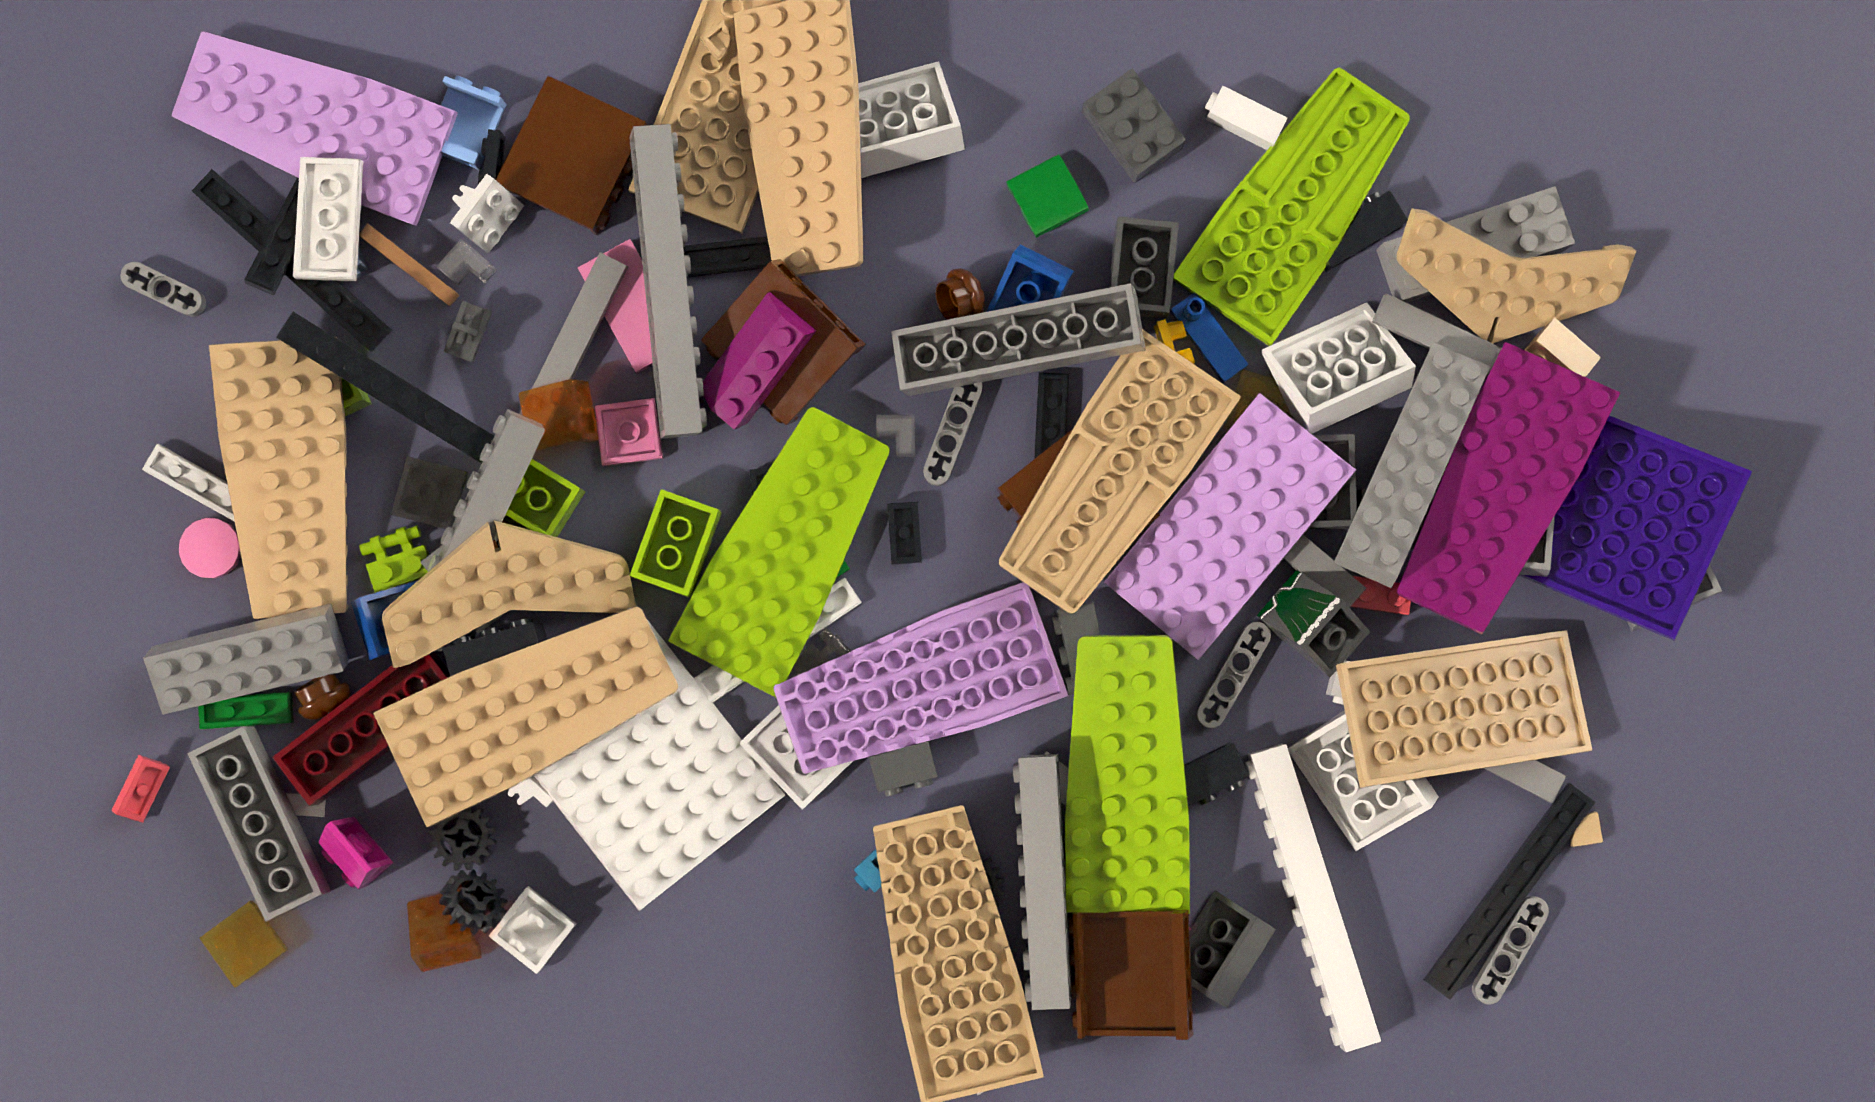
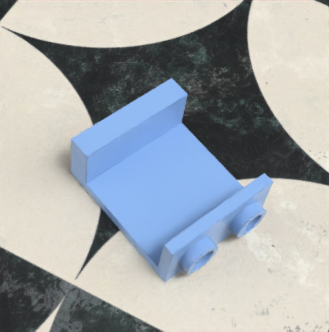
M444 76L443 82L448 89L441 106L458 112L450 137L448 141H445L441 152L446 158L479 170L485 159L481 152L482 140L487 138L488 129H497L507 104L499 97L501 93L492 88L483 86L481 90L473 87V83L470 80L461 76H455V79Z

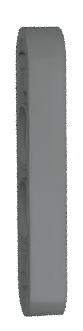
M982 382L975 383L974 387L978 390L970 392L967 402H973L972 407H969L964 402L954 401L956 396L962 400L964 388L959 386L953 389L923 470L924 478L933 486L944 485L951 476L982 394ZM959 407L966 411L967 419L962 424H955L950 420L949 415L954 408ZM948 435L956 440V448L952 452H944L940 449L939 441L942 437ZM935 452L944 458H952L950 464L944 460L942 471L946 474L944 477L939 476L937 480H933L932 473L928 471L930 467L935 468L937 466L939 458H933Z
M1252 622L1242 630L1197 708L1196 718L1202 726L1216 728L1226 718L1270 641L1271 632L1264 623ZM1260 628L1262 630L1260 635L1264 639L1263 641H1256L1251 648L1257 650L1254 656L1250 650L1240 648L1242 642L1248 645L1252 639V636L1248 634L1249 631H1255ZM1238 653H1243L1249 658V666L1243 671H1239L1233 666V658ZM1223 679L1230 680L1234 685V692L1229 697L1221 696L1217 690L1218 683ZM1213 694L1217 700L1227 702L1225 708L1222 705H1218L1215 710L1218 719L1210 720L1207 723L1203 710L1205 708L1211 709L1215 701L1209 700Z
M1527 896L1509 919L1473 982L1472 993L1478 1001L1487 1005L1494 1004L1503 996L1548 917L1549 907L1543 899L1536 896ZM1537 902V909L1540 913L1538 916L1532 915L1528 920V923L1533 924L1532 929H1530L1527 925L1519 923L1518 920L1519 918L1527 920L1530 914L1529 910L1526 909L1528 904L1535 905ZM1516 928H1522L1526 933V939L1520 945H1514L1510 940V934ZM1505 954L1510 958L1511 964L1508 970L1500 972L1495 967V960L1498 956ZM1490 970L1493 974L1503 979L1501 982L1494 979L1491 988L1494 990L1493 995L1486 994L1483 998L1484 992L1480 988L1482 984L1489 985L1493 977L1487 975Z

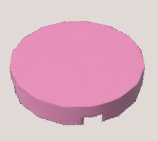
M204 518L193 522L185 529L179 542V555L183 565L189 572L202 578L216 579L227 575L239 562L240 547L237 531L231 524L220 519Z

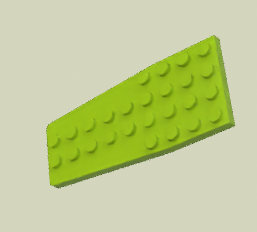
M1335 68L1278 136L1274 146L1269 147L1225 200L1174 273L1173 281L1192 294L1195 293L1205 303L1268 346H1271L1325 269L1327 261L1340 243L1410 120L1409 114L1342 68Z
M815 407L809 408L714 554L668 641L776 698L773 687L787 680L822 613L888 458L889 447Z
M1085 635L1078 640L1065 814L1066 912L1108 913L1119 911L1188 910L1190 914L1189 811L1173 641L1170 636Z

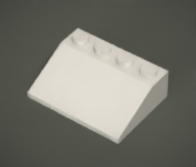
M939 61L858 83L861 178L965 150L961 125Z
M1364 303L1262 349V355L1292 416L1299 425L1311 434L1412 388L1415 364L1387 329L1372 323L1375 312L1368 303Z
M1345 710L1288 748L1290 755L1355 851L1431 809L1439 798L1426 777L1360 788Z

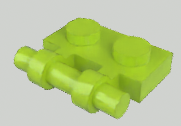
M418 525L410 528L405 526L398 528L395 533L380 537V535L371 537L369 542L359 545L363 556L374 553L377 561L366 564L375 593L417 581L428 573L420 563L429 556L427 547L421 545L414 548L412 539L422 536ZM400 544L403 552L388 557L386 548Z

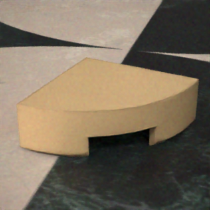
M724 19L700 37L702 43L719 63L726 57L731 44L730 32Z
M1598 812L1587 813L1570 836L1571 847L1603 842Z

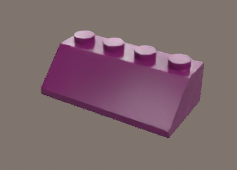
M771 292L765 295L703 380V395L711 411L734 430L748 424L816 332L813 327Z

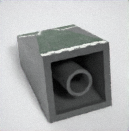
M1298 570L1291 575L1257 614L1260 620L1274 634L1328 677H1331L1337 671L1336 665L1344 663L1370 633L1369 629L1341 598Z

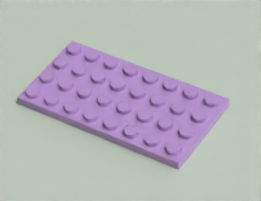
M1259 393L1104 583L1199 660L1355 473L1356 469Z

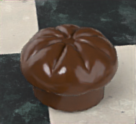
M962 268L952 269L947 274L946 280L937 284V305L945 319L949 320L983 312L985 295L981 289L980 282L970 271Z
M335 673L310 680L294 691L302 705L298 711L304 718L309 720L326 716L349 698V685L346 682L340 683Z

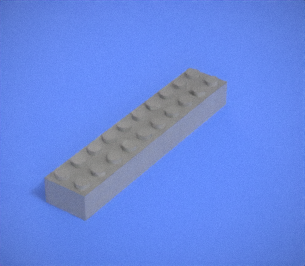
M671 124L633 126L629 139L660 439L697 436L702 433V428L707 426L705 408H700L699 398L703 396L702 378L696 377L697 365H700L699 347H693L694 335H697V323L695 316L690 317L689 309L691 304H694L693 287L687 286L686 280L688 274L691 273L689 255H684L683 250L685 243L688 242L686 224L681 225L680 221L682 212H684L683 194H678L677 187L679 182H681L680 163H674V156L676 151H678L677 133H671Z

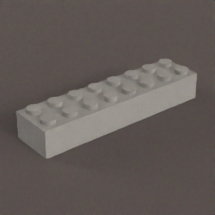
M1131 283L891 331L900 391L907 396L1146 351L1137 294Z
M1434 342L1432 343L1336 556L1335 564L1392 588L1490 366Z
M1059 753L1022 755L1018 758V762L1013 764L1014 783L1020 782V793L1015 795L1016 814H1021L1022 824L1017 826L1016 832L1017 845H1023V855L1018 857L1019 876H1025V885H1022V889H1020L1021 908L1026 907L1027 916H1024L1022 920V938L1028 939V947H1025V951H1023L1024 970H1030V978H1027V983H1025L1026 1002L1032 1003V1010L1070 1009L1072 1001L1068 914L1066 912Z

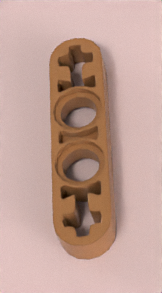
M368 223L360 231L359 236L448 306L451 307L460 296Z

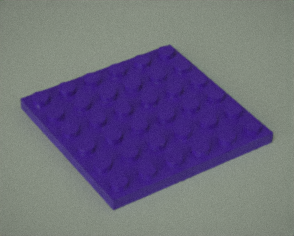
M1609 415L1579 478L1554 516L1551 568L1548 577L1518 576L1675 641L1752 471Z

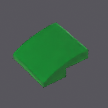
M1059 154L1006 181L1007 188L1020 207L1025 221L1036 238L1089 211V207Z

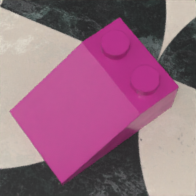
M355 817L330 821L325 825L318 842L323 848L321 851L322 855L331 864L336 863L343 871L341 874L342 878L352 888L356 886L357 889L368 886L394 863Z

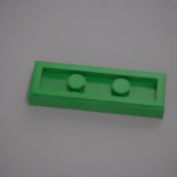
M292 692L239 696L198 706L199 729L294 723Z

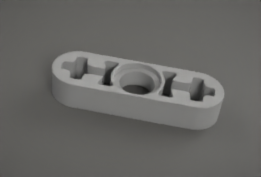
M130 262L121 270L120 277L125 286L186 316H199L206 308V299L201 292L139 262ZM132 272H139L140 275L149 279L148 285L138 280L134 281L130 277ZM167 281L171 285L169 295L163 298L158 297L156 293L157 285ZM181 294L190 299L193 297V300L197 302L196 306L188 307L186 303L177 299L178 295Z

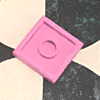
M655 398L595 406L603 467L663 459Z

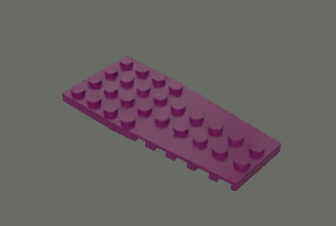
M1505 342L1458 438L1398 587L1397 594L1466 628L1483 634L1519 573L1532 555L1541 537L1546 532L1552 519L1579 478L1621 392Z

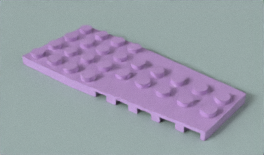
M201 32L172 112V117L298 178L300 157L361 159L363 161L361 205L415 226L419 222L443 156L442 148L445 141H448L458 112L366 77L207 32Z
M1023 582L940 611L773 687L804 774L983 727L1068 696L1031 589Z

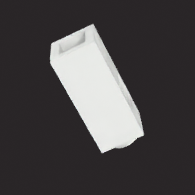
M1222 86L1219 94L1213 92L1205 106V109L1210 111L1206 118L1207 121L1266 150L1270 146H1274L1287 120V117L1225 86Z

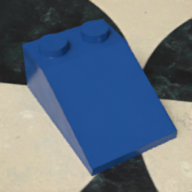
M1020 244L1013 252L986 312L1060 298L1063 296L1074 270Z
M417 581L362 596L351 602L369 660L390 654L382 622L383 611Z

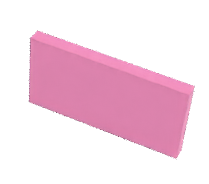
M629 239L603 253L628 266L604 317L634 371L639 373L652 366L653 362L642 259L633 242ZM597 257L578 267L584 281H586Z

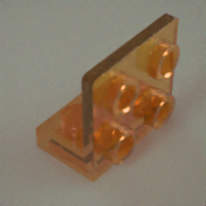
M569 379L519 393L522 415L541 423L545 429L536 451L574 441L590 443L599 440L588 381Z
M442 894L407 903L411 957L422 972L482 958L481 946L472 935L470 928L467 927L462 932L460 931L461 924L457 922L451 925L449 922L452 916L442 914L446 907L439 904V900L443 896Z

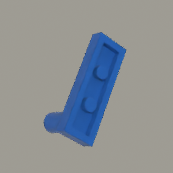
M1195 293L1170 310L1176 321L1183 322L1187 336L1222 383H1225L1249 365L1205 306L1204 301Z

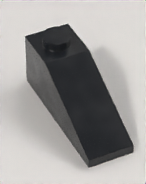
M1390 190L1382 195L1377 191L1364 199L1365 205L1357 213L1327 261L1324 269L1326 272L1404 227L1408 219Z

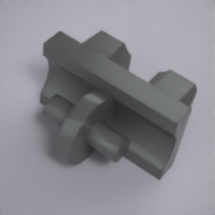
M462 301L443 352L474 363L492 311Z

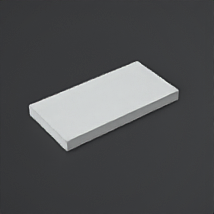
M300 157L293 277L295 279L356 281L363 161L361 159Z

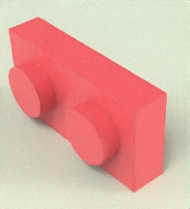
M1353 576L1366 589L1350 607L1409 615L1411 601L1397 594L1400 583L1395 582L1392 588L1369 578Z
M138 755L111 811L116 815L143 823L170 767L163 762Z

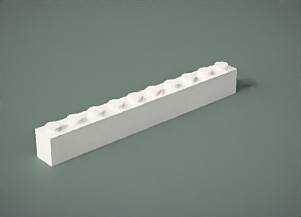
M1281 743L1247 754L1249 761L1245 762V767L1250 780L1255 779L1258 791L1254 792L1259 809L1264 808L1268 820L1263 821L1269 839L1274 837L1277 849L1273 850V855L1278 868L1283 867L1287 878L1282 880L1288 898L1293 897L1296 908L1292 909V915L1296 926H1302L1305 938L1301 939V943L1306 956L1312 957L1315 966L1310 969L1316 987L1321 985L1324 997L1320 998V1002L1325 1016H1331L1334 1027L1329 1028L1333 1043L1335 1046L1340 1045V1048L1345 1052H1349L1381 1042L1287 745Z

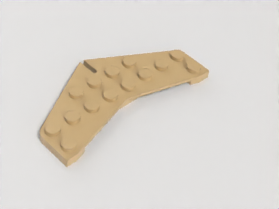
M1411 208L1397 251V261L1475 334L1493 344L1546 326L1554 318L1561 321L1615 302L1622 292L1636 250L1630 246L1617 244L1603 246L1599 250L1529 258L1514 257L1442 221L1439 217L1425 210Z
M495 520L494 524L500 548L494 549L490 526L486 522L383 611L382 622L393 668L409 665L510 610L621 613L629 608L636 607L628 564L617 553Z

